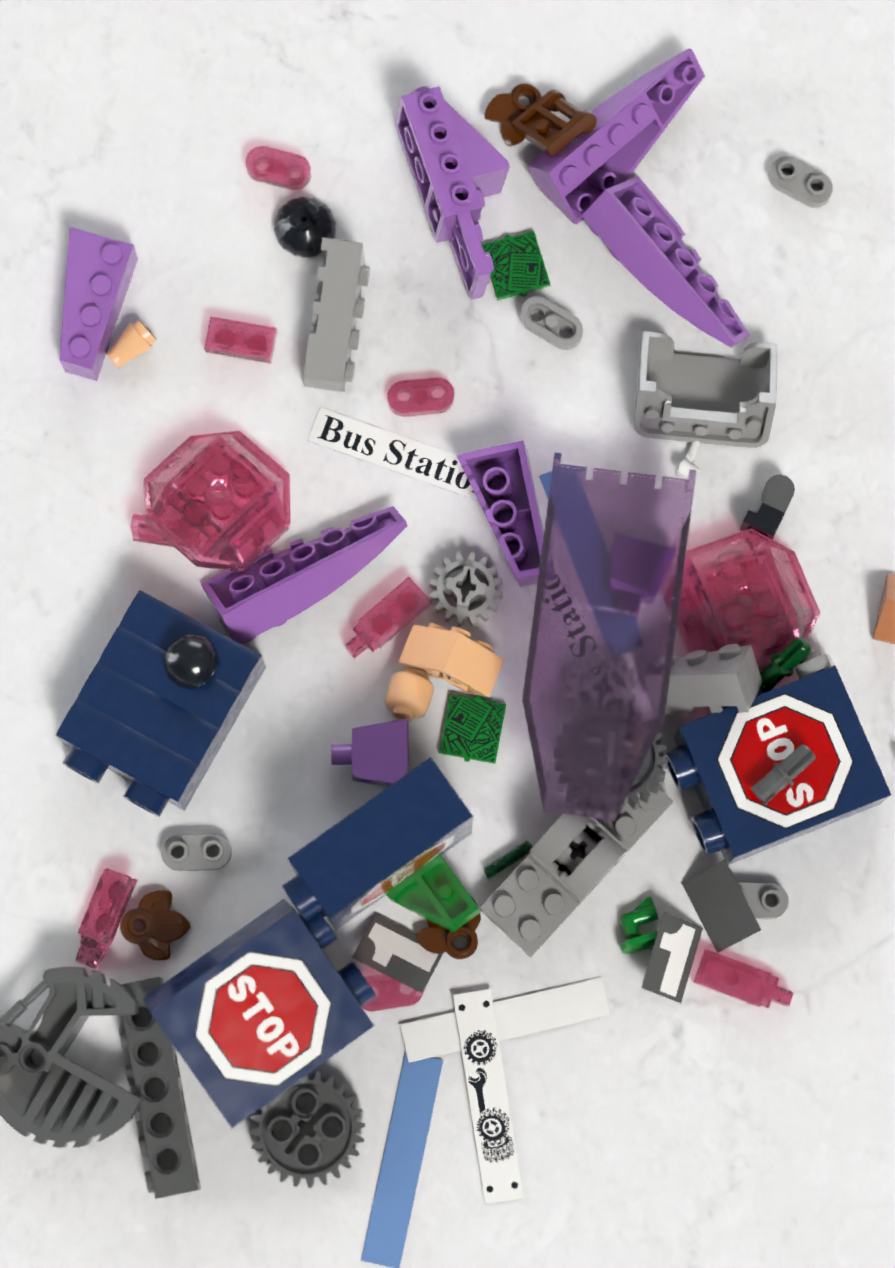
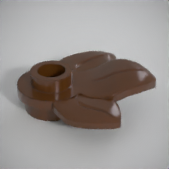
M519 84L510 93L496 95L487 105L484 118L488 121L501 123V136L507 146H516L525 140V138L515 132L511 122L541 98V94L533 85ZM527 97L530 105L523 106L520 104L519 98Z
M166 890L150 892L143 896L138 908L128 911L120 922L122 936L128 942L138 944L144 956L152 960L170 959L169 942L181 938L191 927L189 921L182 914L175 910H170L172 893ZM134 920H141L143 922L144 930L142 932H137L133 929L132 923Z
M479 913L454 932L426 919L429 927L419 931L416 934V938L420 945L428 952L433 954L446 952L454 959H467L474 954L478 946V937L475 930L480 923L481 915ZM457 936L466 938L467 945L464 948H457L454 945L453 941Z

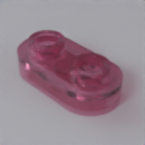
M258 146L250 150L246 156L247 173L255 181L289 190H300L307 186L311 179L310 164L301 155L267 146ZM260 163H267L269 165L266 170H259L257 168ZM292 171L301 173L298 178L289 177Z
M444 378L403 380L394 383L390 387L387 394V402L390 410L401 417L440 414L452 407L455 394L452 384ZM435 389H440L444 392V395L441 398H435L431 393ZM406 392L410 395V398L407 401H401L398 399V395Z
M385 974L366 976L367 982L371 987H375L379 994L376 999L371 1000L362 1008L368 1012H377L413 1006L421 1000L424 991L420 993L413 989L410 994L405 995L400 991L402 983Z

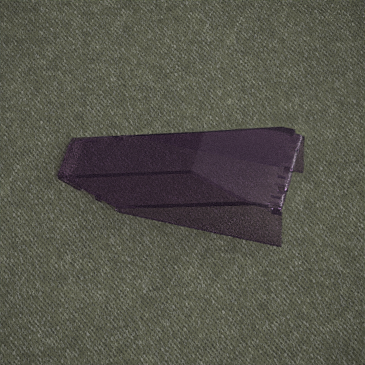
M554 453L522 697L543 811L615 821L665 719L697 470L689 469L687 479L663 476L661 489H655L656 475L628 472L627 485L620 484L621 471L594 468L592 481L586 480L587 467L563 464L562 453Z

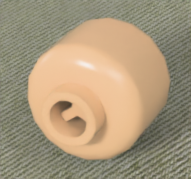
M405 668L403 671L397 672L392 676L384 702L387 708L393 712L394 718L398 720L408 719V722H410L414 718L425 716L433 696L434 687L432 682L429 681L428 675L423 671Z

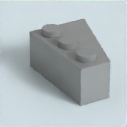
M730 644L718 651L707 653L705 650H696L679 658L663 656L652 663L645 675L656 714L693 713L695 711L694 707H709L711 713H720L723 711L722 706H737L739 712H749L762 684L751 645L739 647L738 644Z

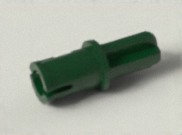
M795 637L779 654L774 653L771 656V662L760 671L762 684L759 690L765 685L762 693L771 691L785 676L790 677L793 675L794 668L812 650V646L806 638Z

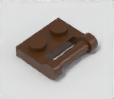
M550 90L514 119L511 124L517 134L552 157L564 149L580 133L592 131L597 124V118L587 110L582 111L566 101L565 96L559 91ZM551 111L560 112L571 120L566 123L551 113Z

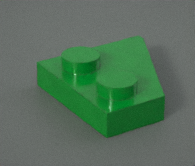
M440 854L385 893L392 902L451 932L456 931L481 913L478 906Z

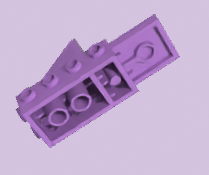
M427 86L419 87L410 94L401 96L395 125L436 243L450 241L470 300L481 298L484 295L487 284H489L491 272L494 271L491 255L489 252L484 253L480 241H483V234L478 220L481 219L482 207L485 206L484 198L502 192L510 165L502 154L444 100L440 86L434 88Z

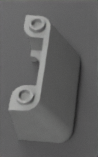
M643 331L640 347L634 430L643 437L686 442L699 441L706 444L747 448L763 446L769 439L776 408L778 344L762 342L749 344L743 348L740 359L674 353V341L670 336L659 332Z

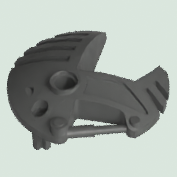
M59 967L47 969L43 974V981L0 1017V1116L23 1136L27 1137L30 1133L36 1135L33 1141L46 1144L48 1140H53L55 1142L52 1147L64 1148L69 1142L76 1141L73 1146L74 1148L89 1145L93 1137L100 1135L97 1142L104 1140L122 1129L133 1118L142 1098L64 1057L89 1016L136 1015L139 1013L136 998L114 979H110V986H108L105 974L92 970L91 978L88 977L86 968ZM49 987V995L30 1028L26 1030L12 1024ZM35 1048L39 1049L43 1054L41 1066L35 1065L32 1060V1053Z

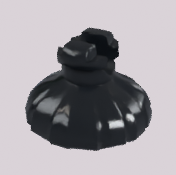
M308 196L293 198L282 205L274 219V232L278 243L284 250L294 256H316L322 253V237L331 239L335 237L336 222L332 212L326 204L316 198Z

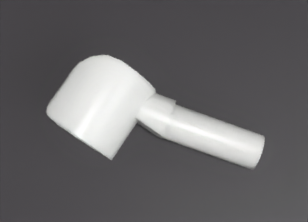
M699 441L692 442L688 454L681 461L676 471L677 478L687 485L691 483L700 470L692 464L701 445Z

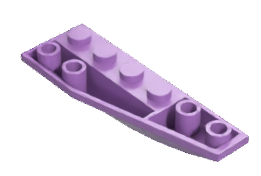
M688 48L660 64L590 111L597 118V124L592 131L580 133L554 156L551 157L542 151L527 164L540 191L573 224L577 225L584 219L582 214L606 189L625 182L703 80L705 75L693 50Z

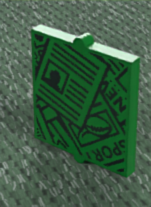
M534 231L513 237L505 235L502 240L482 245L484 253L489 252L493 261L494 271L491 272L490 278L497 301L520 294L525 297L527 292L550 286Z
M450 694L439 754L464 758L465 762L476 760L495 764L506 704L485 701L480 696L469 698Z

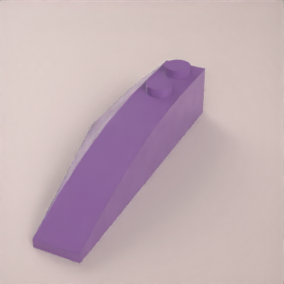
M639 176L606 189L582 214L590 230L608 246L611 255L620 261L647 290L672 311L730 348L750 336L729 301L720 299L717 295L718 284L713 276L705 275L699 267L698 263L702 259L695 249L688 250L682 240L686 234L681 226Z
M394 506L352 520L351 527L349 528L332 527L321 531V538L304 543L302 538L290 542V549L274 554L272 549L261 552L201 583V586L229 637L240 644L250 642L261 633L273 627L283 625L287 620L324 599L354 577L408 526L406 520Z

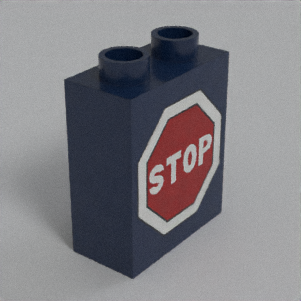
M836 665L756 696L749 712H739L737 706H730L723 709L720 713H713L680 726L674 736L677 747L666 751L664 756L668 759L667 767L678 790L681 791L694 786L704 812L691 816V822L703 852L708 856L721 850L728 865L880 805L891 796V792ZM800 745L809 747L816 757L815 761L792 780L794 783L792 786L787 785L764 805L750 788L773 769L772 765L774 763L779 765Z
M430 757L287 858L296 876L284 883L282 887L306 921L320 912L323 917L328 919L336 931L384 897L385 893L439 854L443 855L471 835L473 815Z
M284 899L143 998L154 1019L231 1128H234L374 1027V1024L362 1007L377 996L353 962H350L338 972L332 965L323 949L337 940V937L324 917L319 912L306 921L301 913L297 914L295 909Z

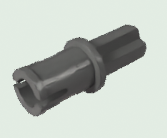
M800 745L779 765L774 763L772 765L773 769L750 789L766 805L787 785L792 786L794 784L792 780L815 761L814 753L806 745Z

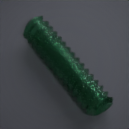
M525 840V842H522V844H519V846H516V848H513L504 856L502 855L501 858L499 857L487 865V867H484L483 870L487 879H490L496 873L499 874V871L502 872V869L505 870V868H508V866H511V864H514L523 856L525 857L526 854L528 855L531 850L530 848L533 847L530 842Z

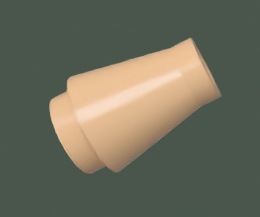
M138 320L133 325L130 323L106 355L118 368H121L125 363L152 349L151 345L157 339Z

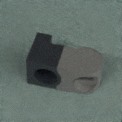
M781 474L770 477L763 489V502L758 513L748 510L739 530L771 544L794 495L795 487L792 480Z

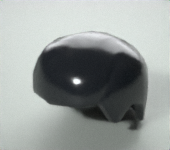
M188 634L173 641L167 649L164 658V666L168 678L177 686L190 689L199 688L211 681L220 664L216 645L205 636Z

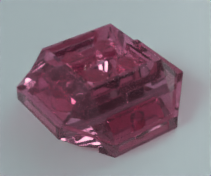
M241 431L190 436L152 470L143 481L146 523L196 567L245 572L290 527V474ZM221 492L226 497L218 498L215 497L212 493Z
M752 528L688 550L666 600L688 654L696 650H705L706 653L718 651L730 644H738L739 647L751 645L759 670L765 668L771 662V656L774 653L779 654L795 637H804L809 640L820 616V610L796 553ZM740 595H747L754 603L750 606H742L736 601V598Z

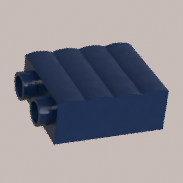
M139 590L56 733V737L65 746L70 748L62 764L98 784L107 769L131 781L123 797L160 817L168 802L185 811L266 668L262 655ZM188 634L208 638L216 645L220 657V664L211 681L195 689L177 686L168 678L164 666V658L169 646L176 639Z

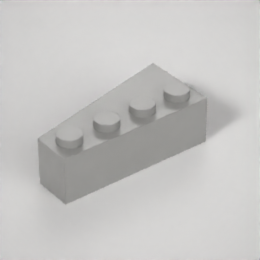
M322 237L321 250L323 252L324 267L318 266L316 280L319 298L313 301L311 326H314V329L309 332L303 380L305 387L345 392L346 382H352L355 362H350L351 350L358 349L360 330H355L356 318L363 317L365 298H360L361 286H368L370 267L365 266L363 243Z

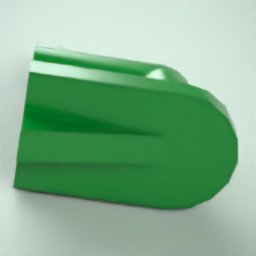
M652 897L646 898L633 911L621 916V927L625 938L629 939L620 945L623 954L653 948L658 931L641 936L638 925L659 919Z

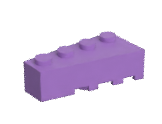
M524 441L456 455L520 587L554 580L528 451Z

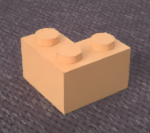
M429 623L428 627L413 625L398 663L407 668L421 670L428 677L445 680L466 693L490 697L504 659L492 652L493 646L482 641L471 640V633L466 630L452 627L448 631L438 624Z

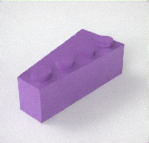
M69 227L59 360L65 372L97 381L138 261V256L132 244Z

